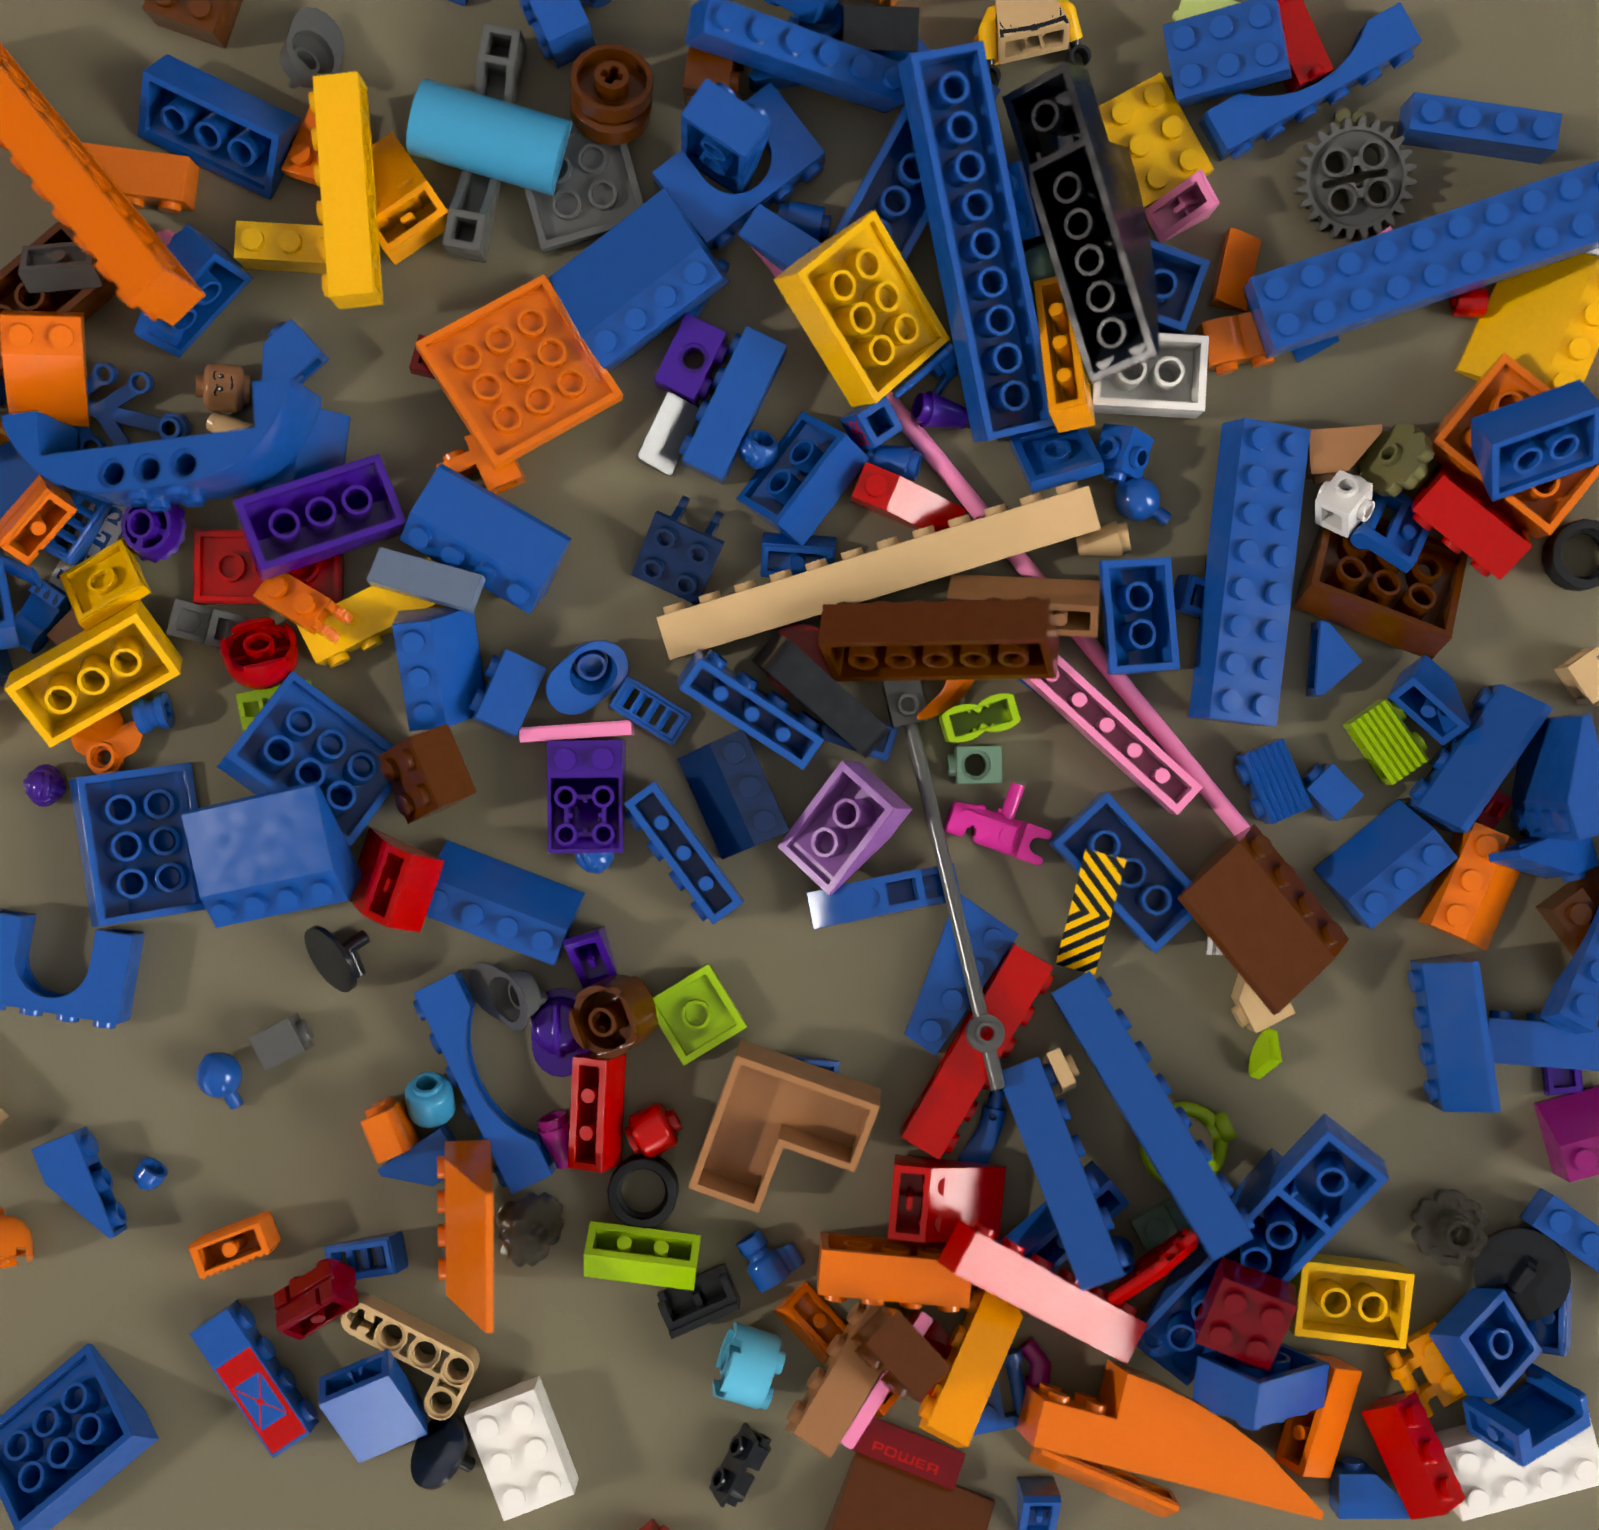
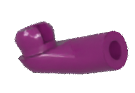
M1030 1337L1018 1347L1031 1365L1030 1374L1024 1380L1025 1390L1027 1385L1038 1388L1040 1382L1050 1384L1051 1375L1050 1360L1033 1337Z

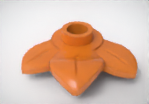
M118 709L72 735L71 742L77 752L86 756V761L91 771L98 775L118 772L123 766L124 758L138 751L144 734L139 732L135 721L125 723V719ZM109 751L111 760L108 764H105L103 762V755Z

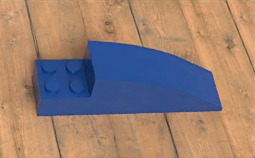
M1324 1113L1284 1156L1271 1148L1234 1190V1193L1229 1196L1236 1209L1238 1210L1243 1207L1253 1221L1255 1228L1250 1231L1254 1238L1222 1257L1289 1282L1389 1180L1384 1159ZM1199 1240L1197 1248L1176 1265L1142 1316L1141 1320L1148 1325L1137 1344L1139 1349L1186 1386L1195 1379L1198 1355L1215 1351L1195 1343V1318L1222 1257L1211 1262Z

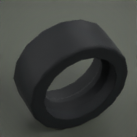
M1581 519L1559 526L1548 536L1543 545L1542 563L1545 573L1554 584L1565 590L1583 591L1598 587L1599 567L1590 576H1574L1564 566L1561 554L1564 542L1575 534H1587L1599 546V521Z
M643 1154L632 1155L622 1161L611 1176L607 1190L609 1206L615 1216L627 1226L655 1227L665 1221L674 1210L679 1193L678 1177L673 1168L661 1157L647 1158ZM647 1169L661 1177L666 1193L659 1207L650 1212L642 1213L634 1211L627 1206L622 1196V1185L630 1173L635 1170Z

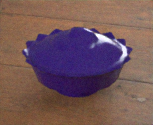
M179 504L171 505V510L161 512L149 511L147 508L127 507L121 521L123 538L133 554L138 555L142 561L150 560L156 563L160 559L168 560L172 553L179 551V544L185 540L184 531L188 526L184 520L185 511L179 507Z

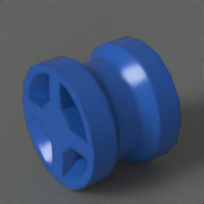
M166 692L156 693L150 699L139 697L132 701L133 718L141 734L150 733L156 727H161L162 729L173 728L175 723L174 710Z

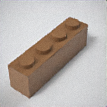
M952 574L946 601L951 599L979 601L989 598L1019 600L1027 597L1050 599L1058 635L1097 637L1101 586L1100 581Z
M859 1301L853 1305L846 1318L849 1322L842 1335L837 1334L827 1348V1354H829L822 1368L817 1367L812 1372L807 1381V1387H809L802 1401L797 1400L792 1405L786 1419L789 1422L785 1430L823 1456L832 1457L882 1373L880 1369L877 1371L873 1367L869 1368L855 1354L854 1350L858 1346L851 1339L882 1305L872 1306L860 1303Z

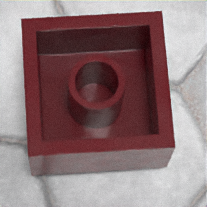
M1222 1257L1195 1318V1343L1269 1371L1298 1308L1295 1285Z

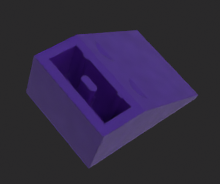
M625 740L547 741L548 853L624 852Z

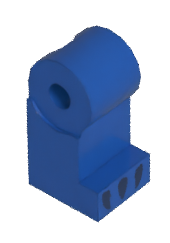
M40 579V588L32 584L29 589L32 592L20 612L15 616L19 644L32 654L39 652L49 641L47 634L72 609L66 592L52 582Z

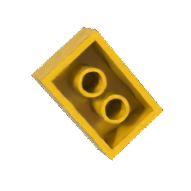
M1317 1253L1289 1281V1283L1295 1285L1298 1308L1288 1330L1294 1336L1406 1349L1415 1274L1401 1263Z

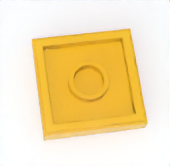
M124 538L59 575L78 623L85 631L151 593L138 561Z

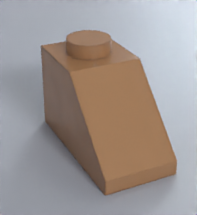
M1382 424L1310 430L1305 480L1314 479V485H1323L1325 481H1331L1339 470L1348 472L1383 432Z

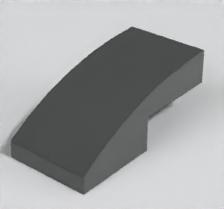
M174 598L165 634L220 648L222 638L224 637L226 641L232 635L231 628L250 618Z

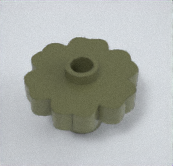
M1397 423L1393 426L1390 433L1383 430L1366 450L1368 456L1362 459L1359 464L1360 477L1372 483L1373 491L1382 497H1396L1402 489L1414 490L1420 488L1425 484L1430 474L1428 462L1434 457L1433 441L1413 423Z

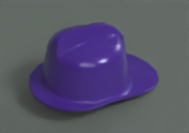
M558 988L546 992L548 1000L531 1016L532 1051L535 1061L542 1070L552 1076L566 1077L572 1075L573 1056L590 1050H584L578 1045L569 1025V1013L574 1007L577 993L572 990Z

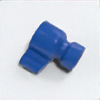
M761 1229L752 1232L736 1244L741 1255L749 1259L747 1271L760 1293L773 1288L786 1279L793 1270L805 1263L794 1242L769 1250L767 1248L768 1241Z

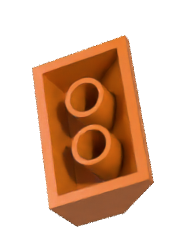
M1474 822L1467 833L1455 832L1449 847L1458 858L1436 876L1417 922L1487 951L1521 872L1490 862L1488 854L1515 844L1517 841L1510 836L1477 822Z

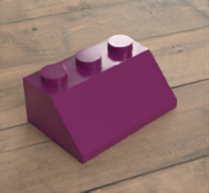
M1599 1085L1583 1089L1584 1092L1563 1094L1533 1103L1552 1172L1568 1182L1599 1175Z

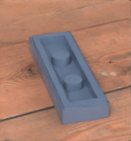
M379 547L366 581L375 587L473 614L486 579L481 574Z

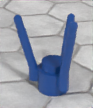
M947 341L923 362L924 367L894 392L893 396L895 398L901 397L929 373L935 378L943 376L933 390L934 393L941 395L947 384L958 374L955 369L958 364L954 346Z

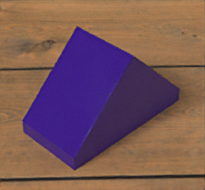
M604 926L568 936L563 940L566 952L583 989L606 977L618 975Z

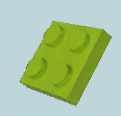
M707 963L652 997L656 1008L658 1025L684 1066L747 1028L746 1022L710 963Z

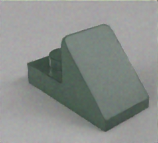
M1172 1196L1129 1218L1146 1252L1183 1228H1187L1191 1232L1193 1231Z

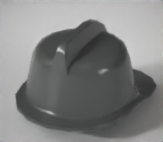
M305 7L296 12L291 21L285 44L280 51V64L290 78L289 87L292 89L298 86L313 88V76L337 74L343 58L345 42L340 28L327 13L317 8Z
M486 962L476 963L470 969L469 985L474 999L488 1014L504 1022L515 1031L524 1030L528 1025L529 1018L548 1000L547 994L538 987L533 976L525 970L503 971Z

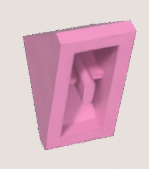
M1200 170L1147 207L1144 212L1158 241L1163 243L1209 218L1220 202L1204 172Z

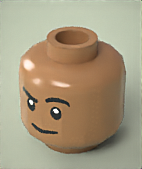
M209 363L204 369V375H196L195 395L196 397L203 398L204 406L209 411L239 413L242 411L244 404L250 405L251 376L245 375L243 368L239 365Z

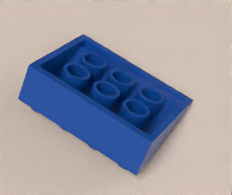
M663 188L549 277L551 284L584 342L604 369L613 370L682 319L686 313H690L731 282L667 188Z
M291 671L217 767L255 795L317 781L350 848L393 789L390 781L382 773L379 755L394 746L294 671Z
M1591 714L1547 717L1519 757L1511 796L1513 810L1510 816L1514 828L1520 831L1521 836L1580 841L1599 835V741Z
M191 762L82 776L69 780L92 927L206 909L199 896L182 820L184 811L198 808Z
M317 781L184 811L182 814L199 896L216 928L348 901L363 876Z
M86 1344L0 1416V1498L14 1530H51L159 1439L143 1406L92 1344Z

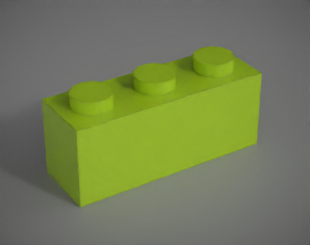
M590 1221L584 1251L583 1277L694 1291L701 1235Z

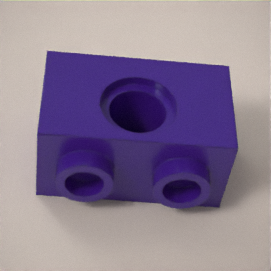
M686 313L654 378L656 387L665 392L670 391L695 406L700 397L706 399L712 388L713 378L710 377L716 364L719 366L723 365L728 355L727 352L730 345L726 344L727 333ZM696 353L703 356L705 359L704 363L698 369H689L684 365L686 357L690 354Z

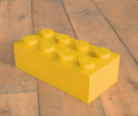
M138 600L91 629L78 633L10 672L4 690L51 748L180 675L183 658L142 601Z

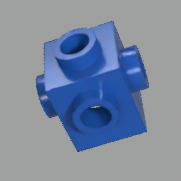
M1104 423L1096 446L1104 464L1103 478L1118 484L1124 483L1128 478H1142L1144 469L1149 461L1154 438L1134 426Z

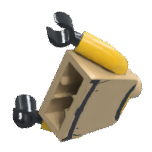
M995 0L994 5L986 9L978 29V39L984 43L989 72L996 76V87H998L1001 79L1000 70L994 63L996 58H998L999 64L1066 50L1069 43L1071 50L1067 53L1065 62L1076 65L1074 53H1079L1082 56L1084 66L1091 59L1090 49L1080 42L1083 34L1076 8L1068 0Z

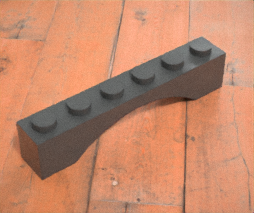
M484 23L477 57L475 93L516 104L527 48L521 30ZM462 170L455 195L449 207L442 243L449 256L486 263L501 181Z

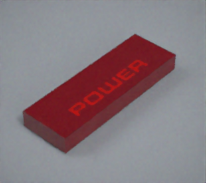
M874 1417L854 1449H851L951 1490L955 1489L966 1456L963 1452Z

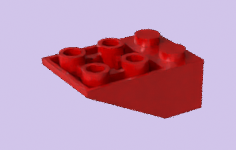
M369 827L357 862L363 876L349 900L363 916L387 928L420 933L445 861L384 832Z
M895 1154L887 1239L922 1243L948 1242L956 1225L961 1221L972 1228L975 1222H978L996 1232L993 1239L999 1240L1006 1166Z

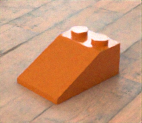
M3 310L0 313V340L8 414L39 411L70 426L89 427L84 313Z

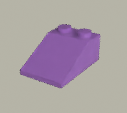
M841 761L777 847L828 895H832L892 837L912 808L861 762Z

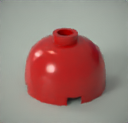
M265 617L249 619L232 627V635L226 641L223 637L220 643L222 660L232 679L246 688L255 690L271 689L281 685L298 664V643L296 634L291 626L284 623L285 627L276 625L274 619Z

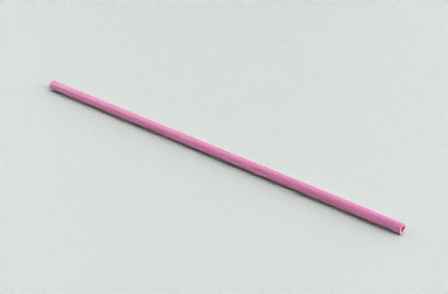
M751 247L775 277L783 272ZM891 390L885 396L904 428L901 431L915 448L923 453L924 459L975 520L985 517L984 509L989 507L925 429L920 427L919 423L912 420L911 412L899 398L893 396L894 392ZM1026 552L1007 558L1021 577L1046 578ZM1071 636L1168 756L1203 787L1199 791L1200 795L1232 834L1236 836L1251 827L1128 676L1108 674L1106 650L1096 637Z

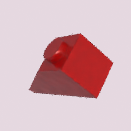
M865 462L850 501L853 504L916 530L933 525L935 532L950 528L948 520L964 516L966 509L902 476L868 462Z

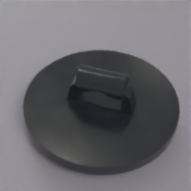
M1509 1227L1499 1230L1483 1241L1474 1257L1473 1278L1476 1288L1504 1289L1524 1321L1537 1320L1550 1315L1562 1305L1569 1293L1571 1271L1566 1255L1556 1242L1538 1230L1527 1227Z

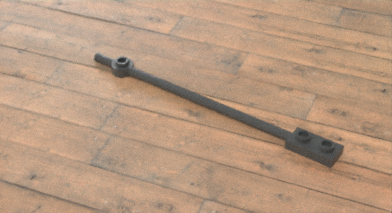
M881 681L892 729L901 727L905 729L973 1013V1018L966 1026V1040L974 1050L982 1052L991 1091L1002 1089L1006 1086L997 1049L1004 1041L1005 1030L998 1018L988 1014L919 728V723L928 722L930 718L924 720L917 719L918 713L926 707L921 681ZM984 1026H988L992 1030V1037L987 1041L983 1040L980 1036V1030Z

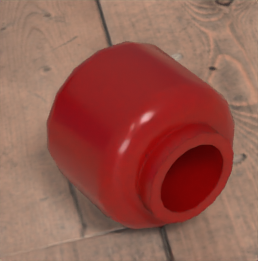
M654 1103L631 1114L628 1121L629 1126L624 1128L627 1139L635 1154L642 1153L645 1157L651 1158L678 1144L677 1131L682 1129V1125L674 1109L667 1111L662 1104Z

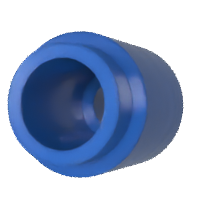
M790 201V204H780L778 216L819 242L821 237L828 238L831 215H825L824 206Z

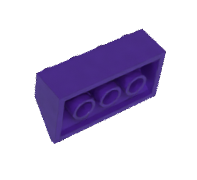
M379 453L233 500L249 551L261 581L400 535L406 524V519Z

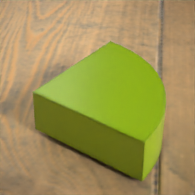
M1266 1028L1259 1035L1249 1059L1248 1074L1250 1077L1258 1080L1282 1062L1278 1032L1270 1028Z

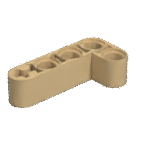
M369 1293L359 1294V1305L341 1315L343 1329L348 1334L381 1351L389 1349L395 1358L434 1377L423 1402L424 1409L427 1415L435 1420H446L451 1417L479 1366L480 1357L477 1349L471 1344ZM359 1309H363L365 1311L364 1320H361L357 1317L359 1315ZM377 1318H382L383 1320L380 1322L377 1328L373 1327V1325L377 1321ZM386 1325H397L402 1331V1337L395 1338L389 1335ZM422 1341L430 1342L435 1347L436 1353L431 1355L425 1354L421 1351L419 1343ZM454 1358L465 1360L469 1370H457L454 1368L452 1360ZM440 1391L446 1392L450 1395L452 1403H440L435 1393Z

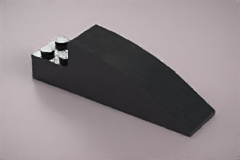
M1065 62L1004 95L1002 98L1089 384H1094L1160 355L1157 286L1146 216L1129 148L1109 141L1088 70Z

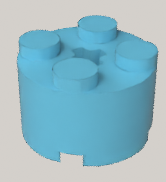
M734 1322V1330L729 1328L718 1355L716 1367L720 1368L721 1378L720 1380L713 1379L712 1395L713 1397L753 1409L762 1408L767 1410L773 1396V1387L770 1386L774 1374L780 1375L785 1362L786 1353L780 1351L782 1339L777 1334Z

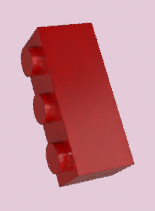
M590 1050L573 1056L568 1168L602 1173L621 1164L626 1054L623 1053L612 1059H601L596 1057L598 1054Z
M1416 1390L1381 1397L1361 1411L1411 1520L1447 1515L1466 1499L1460 1482L1454 1474L1443 1446L1439 1442Z

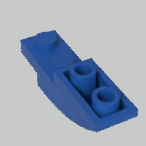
M952 863L953 870H954V874H955V878H956V882H957V886H958V881H957V876H956V872H955L954 863ZM937 866L843 884L832 895H828L822 889L806 893L813 930L946 903Z

